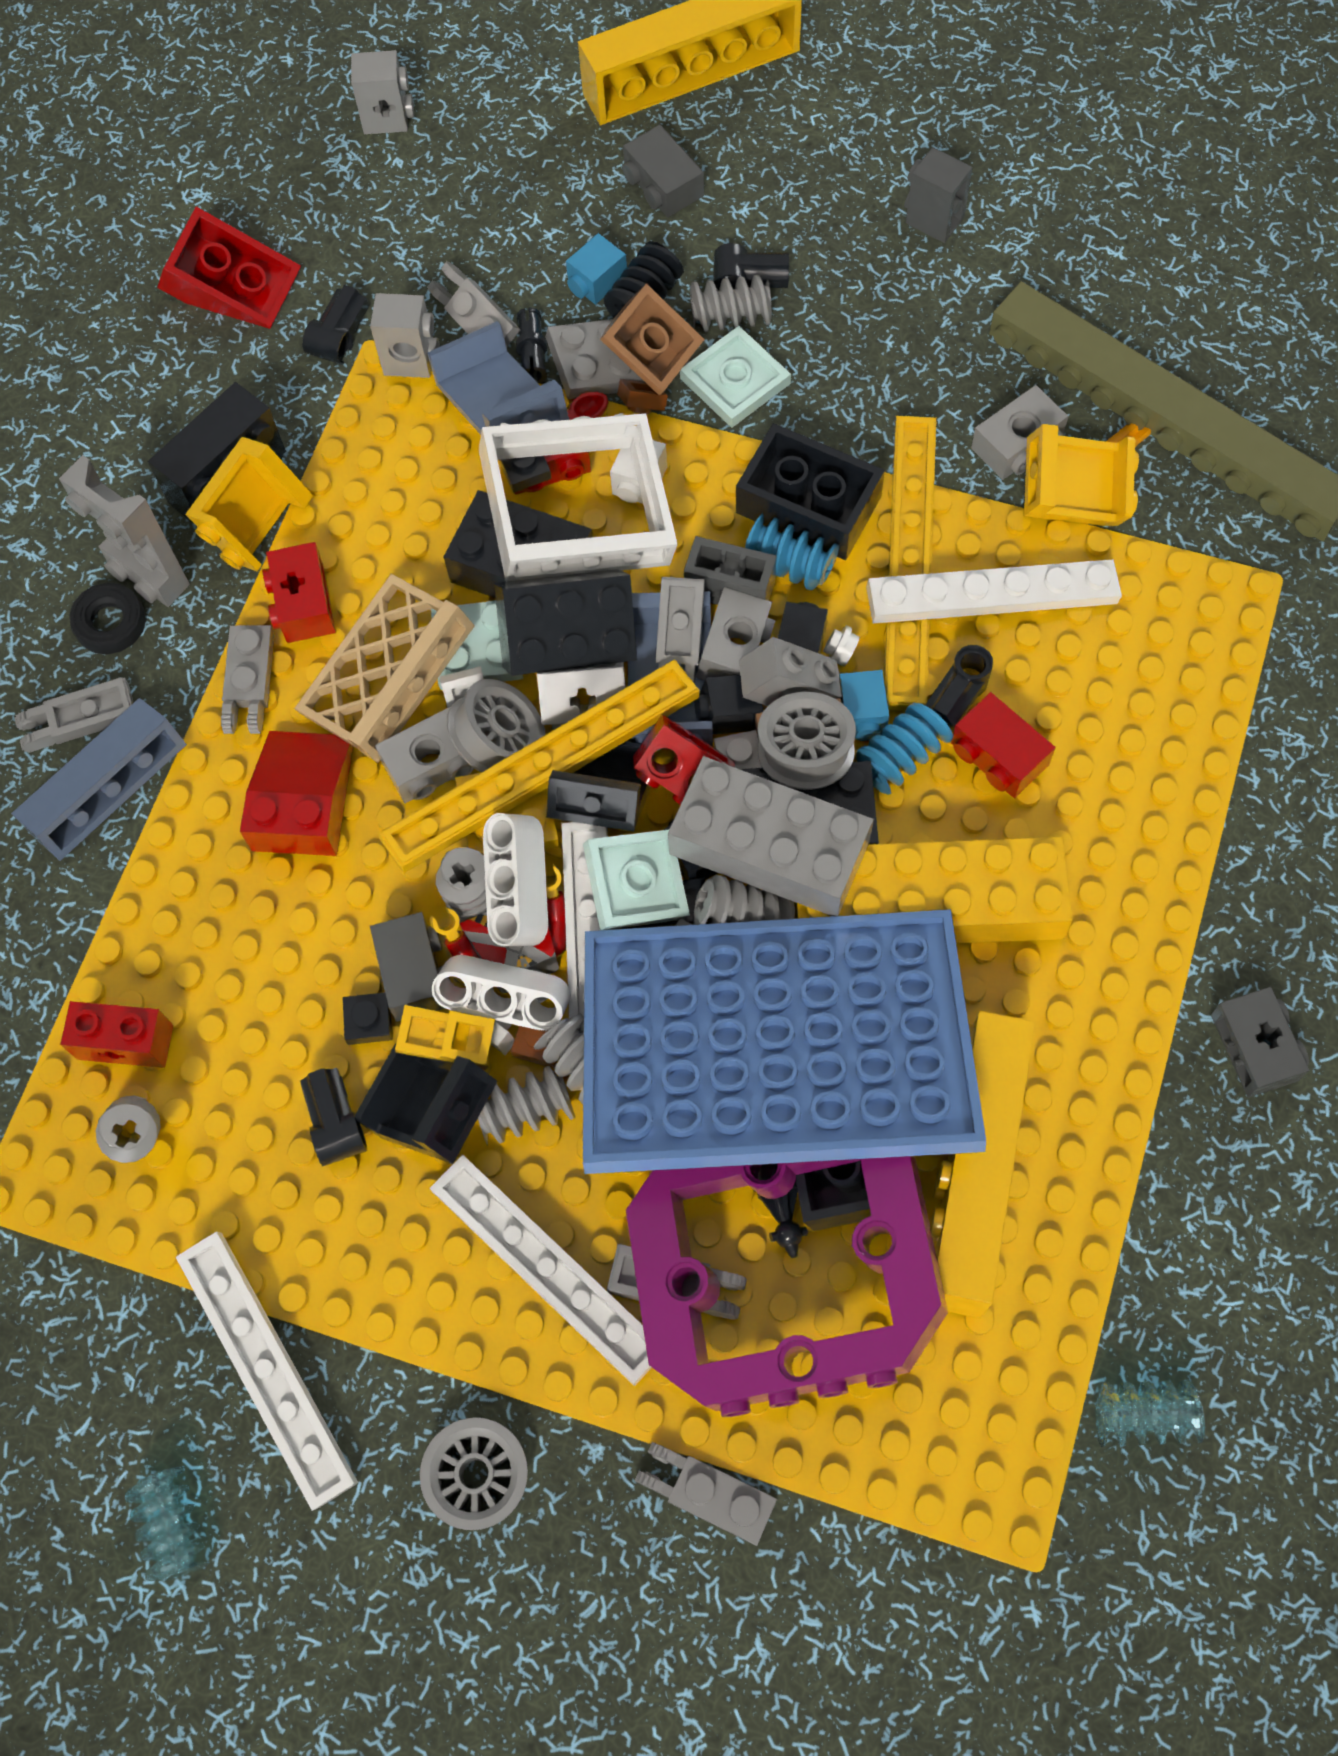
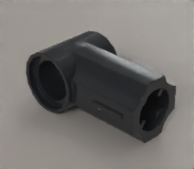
M735 243L723 244L715 250L713 282L718 291L720 290L723 278H728L732 288L735 289L738 277L743 276L748 287H750L754 275L760 276L764 286L768 279L770 288H788L789 253L747 252L743 246Z
M344 285L343 288L337 289L320 320L313 319L307 325L302 343L304 352L343 365L344 361L341 360L347 349L352 350L353 334L369 307L367 298L362 296L357 289Z
M968 645L961 648L955 656L952 667L925 704V706L935 711L947 723L952 732H954L955 725L965 716L975 699L987 688L993 667V658L990 652L978 645ZM972 668L980 674L969 675L963 669Z
M323 1068L308 1073L304 1079L300 1080L313 1124L310 1127L312 1143L321 1165L326 1166L366 1152V1140L360 1123L355 1120L356 1113L351 1110L348 1094L338 1068Z

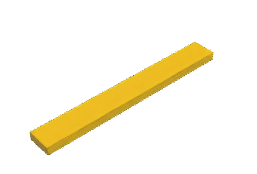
M896 416L889 577L931 574L936 418ZM930 619L887 622L884 684L889 711L905 712L906 708L914 702L923 705L927 703Z
M674 659L379 832L380 840L402 872L406 873L483 827L492 815L506 813L547 789L549 777L553 770L568 773L579 770L656 724L662 714L668 717L698 699L700 690Z

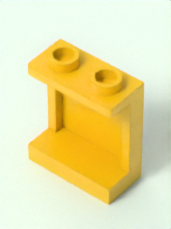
M1042 424L1027 437L1024 516L1099 526H1119L1131 518L1138 503V495L1134 491V474L1139 464V454L1135 451V437L1126 436L1117 443L1058 435V426Z
M241 437L185 515L197 526L195 532L200 538L213 546H217L222 551L219 556L224 562L237 570H240L243 566L257 572L262 564L252 554L287 505L290 503L305 509L313 495L268 445Z

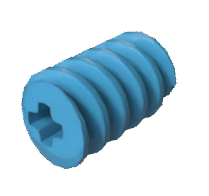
M762 513L749 533L745 548L776 555V576L784 577L789 573L790 582L798 584L804 579V586L808 590L815 589L819 584L821 586L827 580L838 555L839 545L834 543L827 552H824V538L819 537L810 546L808 545V531L804 530L797 539H794V525L789 524L780 533L778 532L779 519L775 517L768 526H764V514Z
M914 702L906 708L905 714H899L894 718L893 724L882 728L881 735L873 736L869 740L868 746L859 748L856 753L857 762L871 761L873 787L881 793L889 795L891 794V789L887 783L888 780L897 786H901L904 783V778L899 770L901 769L909 775L915 774L917 768L912 759L920 764H926L929 761V757L924 748L934 754L941 751V745L937 737L941 741L949 743L953 740V734L947 723L935 711L921 703Z

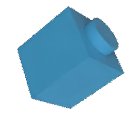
M599 233L566 260L567 284L572 293L580 299L586 297L596 305L604 298L608 290L612 289L615 281L620 278L625 268H627L626 254Z
M874 670L839 674L842 695L840 699L841 703L847 707L856 724L855 739L868 741L873 736L881 735L882 728L888 725L889 721L883 671Z

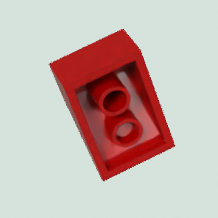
M196 206L163 268L157 288L186 304L270 329L301 265Z
M269 731L246 791L240 833L251 851L337 856L353 751L351 744L334 734Z

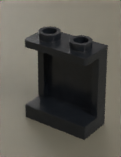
M624 742L573 773L553 770L549 777L546 818L634 832L651 786L638 778L636 775L638 770L634 768L633 756L641 744Z
M395 1043L356 1112L355 1120L384 1140L453 1164L498 1081L470 1059L457 1056L453 1063L396 1053Z

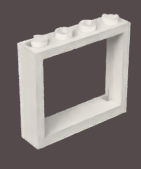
M619 413L614 416L597 418L580 416L573 420L561 421L542 419L525 424L509 425L501 423L500 426L482 427L479 455L506 582L615 569L631 570L670 566L677 547V540L646 413L633 415ZM630 448L650 532L515 545L498 460Z

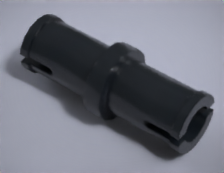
M529 307V321H526L524 308L517 313L520 331L519 337L516 340V351L521 356L522 367L533 379L534 371H537L538 383H542L547 377L544 354L547 351V340L542 335L541 313L539 310Z

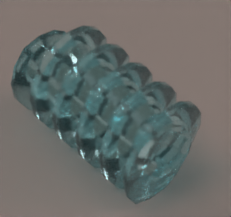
M1164 1380L1160 1382L1157 1391L1150 1381L1141 1382L1138 1391L1130 1382L1121 1383L1118 1393L1111 1383H1104L1100 1387L1098 1398L1096 1399L1095 1422L1098 1441L1101 1447H1106L1109 1432H1114L1120 1446H1126L1128 1432L1133 1431L1140 1446L1146 1445L1148 1431H1154L1159 1445L1166 1444L1168 1430H1173L1179 1444H1185L1188 1429H1193L1198 1443L1203 1442L1205 1437L1203 1407L1198 1392L1190 1380L1180 1381L1177 1388L1169 1380Z
M183 1466L162 1470L139 1480L124 1496L125 1501L128 1503H141L130 1512L129 1516L130 1520L134 1523H146L135 1532L134 1536L136 1541L151 1542L139 1554L142 1561L156 1562L145 1571V1579L148 1581L173 1580L203 1569L210 1564V1562H194L193 1559L196 1554L205 1548V1543L189 1542L188 1540L189 1536L200 1529V1524L184 1523L183 1518L195 1509L194 1504H179L178 1498L190 1490L189 1485H174L173 1479L185 1471Z

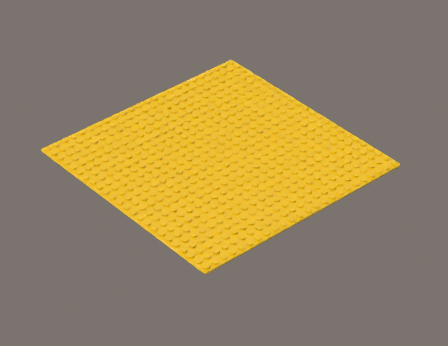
M373 340L365 341L301 479L302 484L311 492L313 497L305 509L293 504L289 505L269 550L273 551L316 542L324 564L336 633L287 643L281 628H273L275 636L268 708H264L263 727L260 734L249 733L247 726L248 708L238 709L235 733H223L221 715L227 642L183 739L187 745L177 753L0 1143V1226L192 1291L194 1290L178 1263L176 1256L216 1231L221 1232L267 1316L649 1444L654 1442L675 1453L687 1457L689 1455L699 1461L1030 1572H1040L1044 1569L1283 584L1282 576L1271 571L1088 524L1026 517L1022 507L934 485L931 573L1114 559L1122 594L1118 604L930 619L927 702L952 667L955 656L961 648L968 645L984 647L993 658L991 675L986 690L975 699L966 714L992 692L1056 747L1050 765L1014 799L1006 791L1001 792L995 789L987 780L985 773L974 763L969 764L963 761L956 754L951 742L945 743L937 737L941 745V751L934 754L924 748L928 754L929 761L926 764H920L912 759L917 768L916 773L913 775H909L900 769L899 771L902 773L904 783L901 786H897L888 780L887 783L890 786L891 794L881 793L873 787L879 844L1063 837L1073 919L1064 939L956 943L969 1025H974L979 1011L1036 1021L993 1302L981 1318L948 1312L910 1373L896 1375L898 1381L896 1384L880 1388H868L865 1381L847 1385L848 1393L844 1395L819 1398L818 1392L815 1391L798 1395L799 1403L794 1405L771 1408L769 1401L750 1404L751 1412L748 1414L721 1417L720 1411H715L702 1405L653 1368L646 1373L636 1386H633L430 1190V1187L453 1164L384 1140L362 1124L360 1125L367 1144L366 1152L322 1166L312 1143L310 1127L313 1124L300 1080L304 1079L308 1073L323 1068H338L348 1094L351 1110L356 1113L397 1042L401 1021L396 1022L392 1013L393 1040L348 1045L344 1038L343 997L385 992L370 926L422 912L428 926H431L429 920L432 915L439 928L448 927L451 923V916L446 911L445 907L447 906L437 889L436 873L446 852L455 848L468 847L466 837L406 873H403L381 842L379 832L456 788L455 780L451 779L436 787L435 791L426 798L420 800L413 799L404 803L381 760L378 763L354 746L337 856L251 851L240 833L248 785L269 731L333 734L301 715L294 708L390 574L399 577L443 602L448 600L455 605L496 600L494 597L451 583L443 558L477 491L480 490L487 493L479 455L481 435L436 386L432 369L430 378L384 376L375 342ZM562 389L568 410L574 399H568L565 390ZM608 401L607 410L601 417L614 416L619 413H623V415L639 413L630 411L626 405ZM653 412L646 414L652 440L666 444L667 469L662 482L674 527L677 547L670 566L621 570L631 577L632 593H660L662 577L684 578V569L695 536L745 548L747 538L755 521L736 513V485L762 440ZM620 449L589 452L591 472L583 474L575 480H563L544 486L536 492H524L517 495L513 493L498 460L506 500L591 528L593 537L650 532L644 505L639 502H626L612 494L610 470ZM886 472L884 473L881 499L847 560L837 557L827 580L813 590L805 588L804 579L798 584L790 582L789 573L784 577L776 576L769 600L772 604L767 618L775 620L770 638H778L786 602H809L817 605L819 608L828 609L826 632L821 654L829 657V654L823 651L834 629L842 632L843 628L847 625L852 628V633L860 636L858 644L846 666L843 667L837 664L839 674L882 670L884 678L887 623H872L866 586L869 578L889 577L893 474ZM267 556L235 626H272L268 605L275 604L273 593H267L262 569L269 568ZM397 590L388 602V611L407 606L406 594ZM711 603V625H712V622H713V619H714V616H715V613H716V610H717V606H718V605L712 604V603ZM431 610L417 614L418 628L429 624L432 619ZM408 617L390 622L391 637L410 631ZM381 625L370 628L364 636V645L382 640ZM730 638L736 644H746L739 638ZM411 642L393 647L394 662L404 659L412 648ZM384 650L366 656L367 671L385 665ZM357 659L345 662L339 671L340 679L358 674ZM627 661V662H624V673H625V684H626V687H628V661ZM972 668L963 669L969 675L980 674ZM537 673L523 674V679L505 681V683L522 692L535 706L541 717ZM387 676L368 682L370 696L379 694L387 683ZM438 679L400 732L448 708L443 690H440ZM359 685L341 690L343 705L361 700ZM580 688L575 697H578L580 703L585 705L589 703V697L591 696L587 694L586 688ZM332 693L321 696L312 710L318 713L334 708ZM762 704L764 711L768 706ZM362 710L344 716L345 730L350 733L363 716ZM889 711L888 725L893 724L894 718L897 715L905 714V712ZM552 724L544 725L545 735L553 731ZM743 732L713 734V748H715L714 738L724 737ZM854 740L855 753L853 762H857V750L863 746H868L869 740ZM661 748L655 752L654 761L659 764H668L674 760L676 753L669 748ZM426 755L421 762H433L439 755ZM474 769L469 775L481 772ZM695 773L689 778V781H688V782H689L690 784H691V781H692V779H693ZM661 785L657 789L651 787L634 832L608 828V837L661 831L668 827L669 822L675 818L680 808V805L672 798L674 793ZM554 819L556 829L561 831L562 823L571 822ZM545 852L546 883L553 882L556 877L553 864H555L561 873V883L557 889L564 894L563 859ZM725 876L728 881L733 879L728 876ZM460 924L457 929L458 931H462ZM439 934L442 950L435 952L438 967L443 966L452 957L444 943L446 936ZM566 950L557 958L559 969L550 975L561 978L568 985ZM449 976L454 986L466 988L460 978ZM493 987L494 992L498 996L503 998L511 997L509 992L501 993L497 987ZM550 999L540 1003L547 1008L556 1007ZM70 1001L159 1009L174 1025L165 1068L77 1060L60 1045ZM569 1003L561 1020L569 1019ZM445 1008V1009H441V1010H438V1011H439V1012H444V1013H449V1011H453V1010H449V1009H446V1008ZM512 1024L507 1031L515 1039L519 1026ZM490 1044L487 1059L489 1068L485 1072L498 1081L497 1085L504 1094L508 1093L509 1078L513 1077L522 1088L526 1085V1073L532 1072L539 1082L543 1081V1071L546 1066L512 1057L511 1049L504 1055ZM567 1075L563 1079L575 1113V1119L570 1120L564 1111L560 1109L558 1111L557 1125L553 1126L542 1115L539 1131L535 1132L528 1122L524 1121L523 1135L517 1138L511 1129L506 1127L505 1142L499 1143L491 1133H488V1146L477 1119L454 1163L464 1155L607 1291L617 1245L631 1246L626 1209L653 1170L596 1174L584 1173L583 1104L578 1099L582 1090L571 1091L566 1085L570 1075ZM135 1095L146 1098L155 1107L160 1116L161 1128L154 1147L145 1157L136 1162L121 1163L111 1160L102 1153L96 1140V1127L99 1118L112 1102L121 1097ZM128 1120L123 1126L121 1134L129 1138L135 1132L137 1124L132 1120ZM949 1154L914 1156L916 1158L928 1219H930V1216H933L935 1206L940 1207L941 1205L940 1199L933 1198L938 1170H941L942 1161L948 1160ZM750 1186L683 1200L692 1258L710 1264V1268L738 1274L747 1279L745 1289L741 1291L720 1287V1294L717 1299L737 1305L740 1308L738 1319L733 1320L712 1316L704 1312L701 1313L709 1363L775 1350L785 1338L792 1335H803L813 1341H819L893 1325L883 1273L871 1270L855 1254L852 1247V1234L860 1222L813 1231L803 1222L799 1195L797 1193L792 1220L797 1222L800 1227L806 1226L808 1235L802 1237L798 1247V1257L790 1258L785 1248L781 1247L776 1241H770L769 1233L775 1232L779 1223L763 1202L758 1199L757 1192ZM879 1234L875 1236L869 1245L870 1254L873 1256L885 1254L892 1245L891 1235ZM612 1295L643 1325L639 1301ZM811 1352L799 1353L794 1358L792 1370L796 1377L804 1376L811 1370L813 1366Z

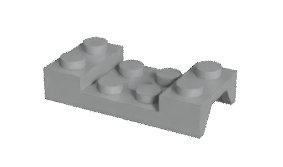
M82 455L59 478L68 494L65 498L66 502L82 517L90 514L97 519L96 522L106 537L98 547L107 560L104 566L108 572L121 582L128 578L135 583L134 589L149 603H153L157 599L169 607L190 584L146 499L141 495L125 499L101 482L90 460Z

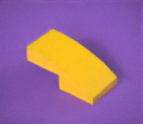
M404 1005L395 1052L454 1062L456 1057L460 1056L470 1059L476 1065L486 1066L495 1019L455 1011L444 1013Z

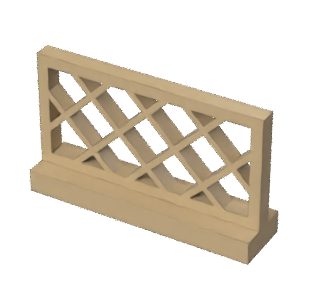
M390 574L294 709L309 720L356 747L367 757L378 763L380 757L375 745L398 734L475 625L457 605L448 600L443 602L399 577ZM400 590L405 593L407 606L388 611V602L395 592ZM431 609L437 611L427 626L418 628V613ZM408 617L410 631L391 637L390 622ZM381 625L382 640L364 645V636L370 628ZM411 642L412 648L404 659L394 662L393 647ZM384 650L385 665L367 671L366 656ZM357 659L358 674L340 679L339 671L345 662ZM387 676V683L379 694L370 696L368 682ZM359 685L361 700L343 705L341 690ZM332 693L334 708L318 713L312 710L321 696ZM362 710L363 716L350 733L345 730L344 716Z

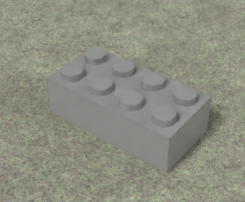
M703 756L668 832L669 854L827 915L839 916L870 842L874 819Z

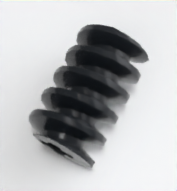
M649 241L645 243V246L641 247L637 256L632 259L629 267L625 268L620 278L615 281L612 289L608 290L604 296V305L607 311L615 318L624 305L645 284L651 287L664 300L667 296V290H671L676 284L675 279H680L684 273L680 260L658 242Z

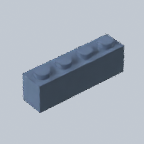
M139 698L11 814L41 845L61 861L187 744L164 716Z

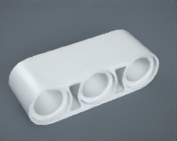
M496 813L486 821L483 829L488 933L492 941L500 946H535L544 940L548 931L544 833L542 825L533 816Z
M467 955L450 957L432 984V995L435 1001L446 1009L491 1018L496 1021L535 1030L547 1031L559 1023L570 1001V989L567 983L557 976ZM449 976L460 978L466 988L454 986L450 982ZM493 987L506 989L511 997L503 998L498 996L494 992ZM546 997L550 999L556 1007H544L538 1002L537 998Z

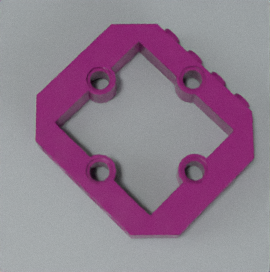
M914 1156L778 1163L775 1175L767 1180H759L758 1171L763 1164L653 1170L626 1209L648 1364L702 1405L712 1410L720 1411L721 1417L748 1414L751 1412L750 1404L769 1401L771 1408L794 1405L799 1403L798 1395L815 1391L818 1392L819 1398L840 1396L848 1393L847 1385L865 1381L868 1388H880L898 1383L896 1375L910 1373L948 1314L918 1167ZM861 1161L871 1216L863 1219L855 1227L852 1234V1247L855 1254L871 1270L883 1273L893 1325L819 1341H813L803 1335H792L785 1338L775 1350L709 1363L701 1313L709 1310L716 1303L720 1294V1283L717 1275L699 1260L692 1258L683 1200L744 1186H750L760 1196L765 1198L777 1199L786 1195L793 1188L796 1175ZM879 1234L891 1235L892 1245L885 1254L881 1256L870 1254L869 1245L875 1236ZM692 1274H698L700 1278L698 1290L693 1295L684 1297L682 1293L684 1280ZM811 1352L813 1357L811 1370L804 1376L796 1377L792 1370L794 1358L799 1353Z

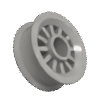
M483 679L474 683L468 689L465 697L452 704L447 714V730L452 744L460 756L479 772L485 771L545 735V728L542 725L541 717L531 701L515 687L495 679Z
M796 692L776 699L763 711L758 722V758L763 770L776 782L794 789H819L837 782L849 771L854 760V740L856 736L854 718L847 707L841 702L822 693Z
M485 1418L462 1419L442 1429L429 1443L420 1467L421 1490L431 1511L446 1524L463 1530L489 1528L507 1518L519 1504L526 1488L528 1476L526 1456L518 1439L503 1425ZM481 1438L488 1439L489 1442L481 1454ZM471 1439L470 1454L463 1444L464 1441ZM499 1444L504 1452L490 1460ZM455 1447L462 1457L459 1461L449 1456V1453ZM509 1460L511 1469L496 1470V1467ZM446 1461L455 1466V1470L442 1472L444 1462ZM474 1461H483L488 1468L486 1482L479 1488H468L463 1479L465 1468ZM497 1478H511L508 1489L496 1483ZM441 1480H455V1483L443 1490ZM492 1488L504 1494L498 1503H496L490 1492ZM462 1490L453 1505L448 1498ZM471 1495V1512L462 1511ZM482 1495L490 1507L485 1511H481Z

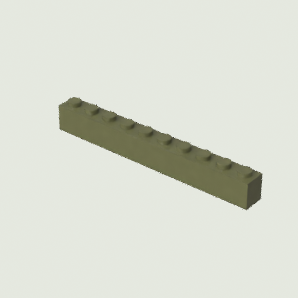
M1022 281L993 312L989 334L993 336L998 345L1006 349L1013 348L1024 355L1028 363L1038 369L1045 368L1058 376L1059 381L1069 389L1077 388L1090 396L1092 402L1097 407L1104 410L1110 409L1122 416L1127 425L1135 424L1138 426V430H1142L1144 427L1149 428L1151 435L1157 438L1159 444L1164 449L1178 451L1188 457L1198 470L1206 473L1212 472L1220 477L1233 492L1247 494L1260 502L1261 507L1267 513L1275 516L1281 515L1295 524L1296 529L1302 535L1316 537L1324 542L1338 524V474Z

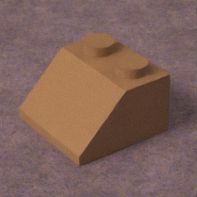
M647 284L624 305L606 327L600 338L608 348L658 395L665 391L705 340Z

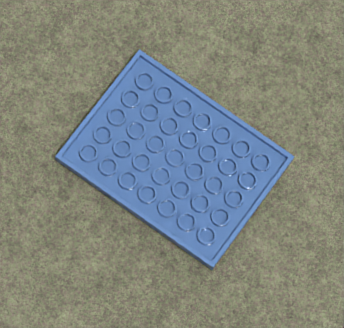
M951 909L585 931L583 1168L585 1174L985 1152L986 1135Z

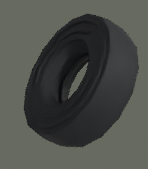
M115 583L94 585L82 592L74 601L69 614L71 630L80 644L93 653L106 655L121 652L133 645L143 633L146 623L144 607L136 594L125 586ZM117 607L122 610L123 618L118 627L110 631H99L94 628V617L101 609Z

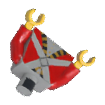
M553 864L556 877L553 882L546 883L548 931L544 940L538 945H497L492 941L488 933L487 912L461 922L462 931H458L460 920L458 914L451 908L445 907L451 916L450 925L446 928H439L432 915L429 920L430 925L437 933L446 936L444 943L452 957L467 955L546 974L554 973L559 969L557 958L566 951L565 898L563 892L557 889L561 883L560 870ZM497 987L501 993H508L506 989ZM538 997L537 999L538 1002L541 1003L548 998Z

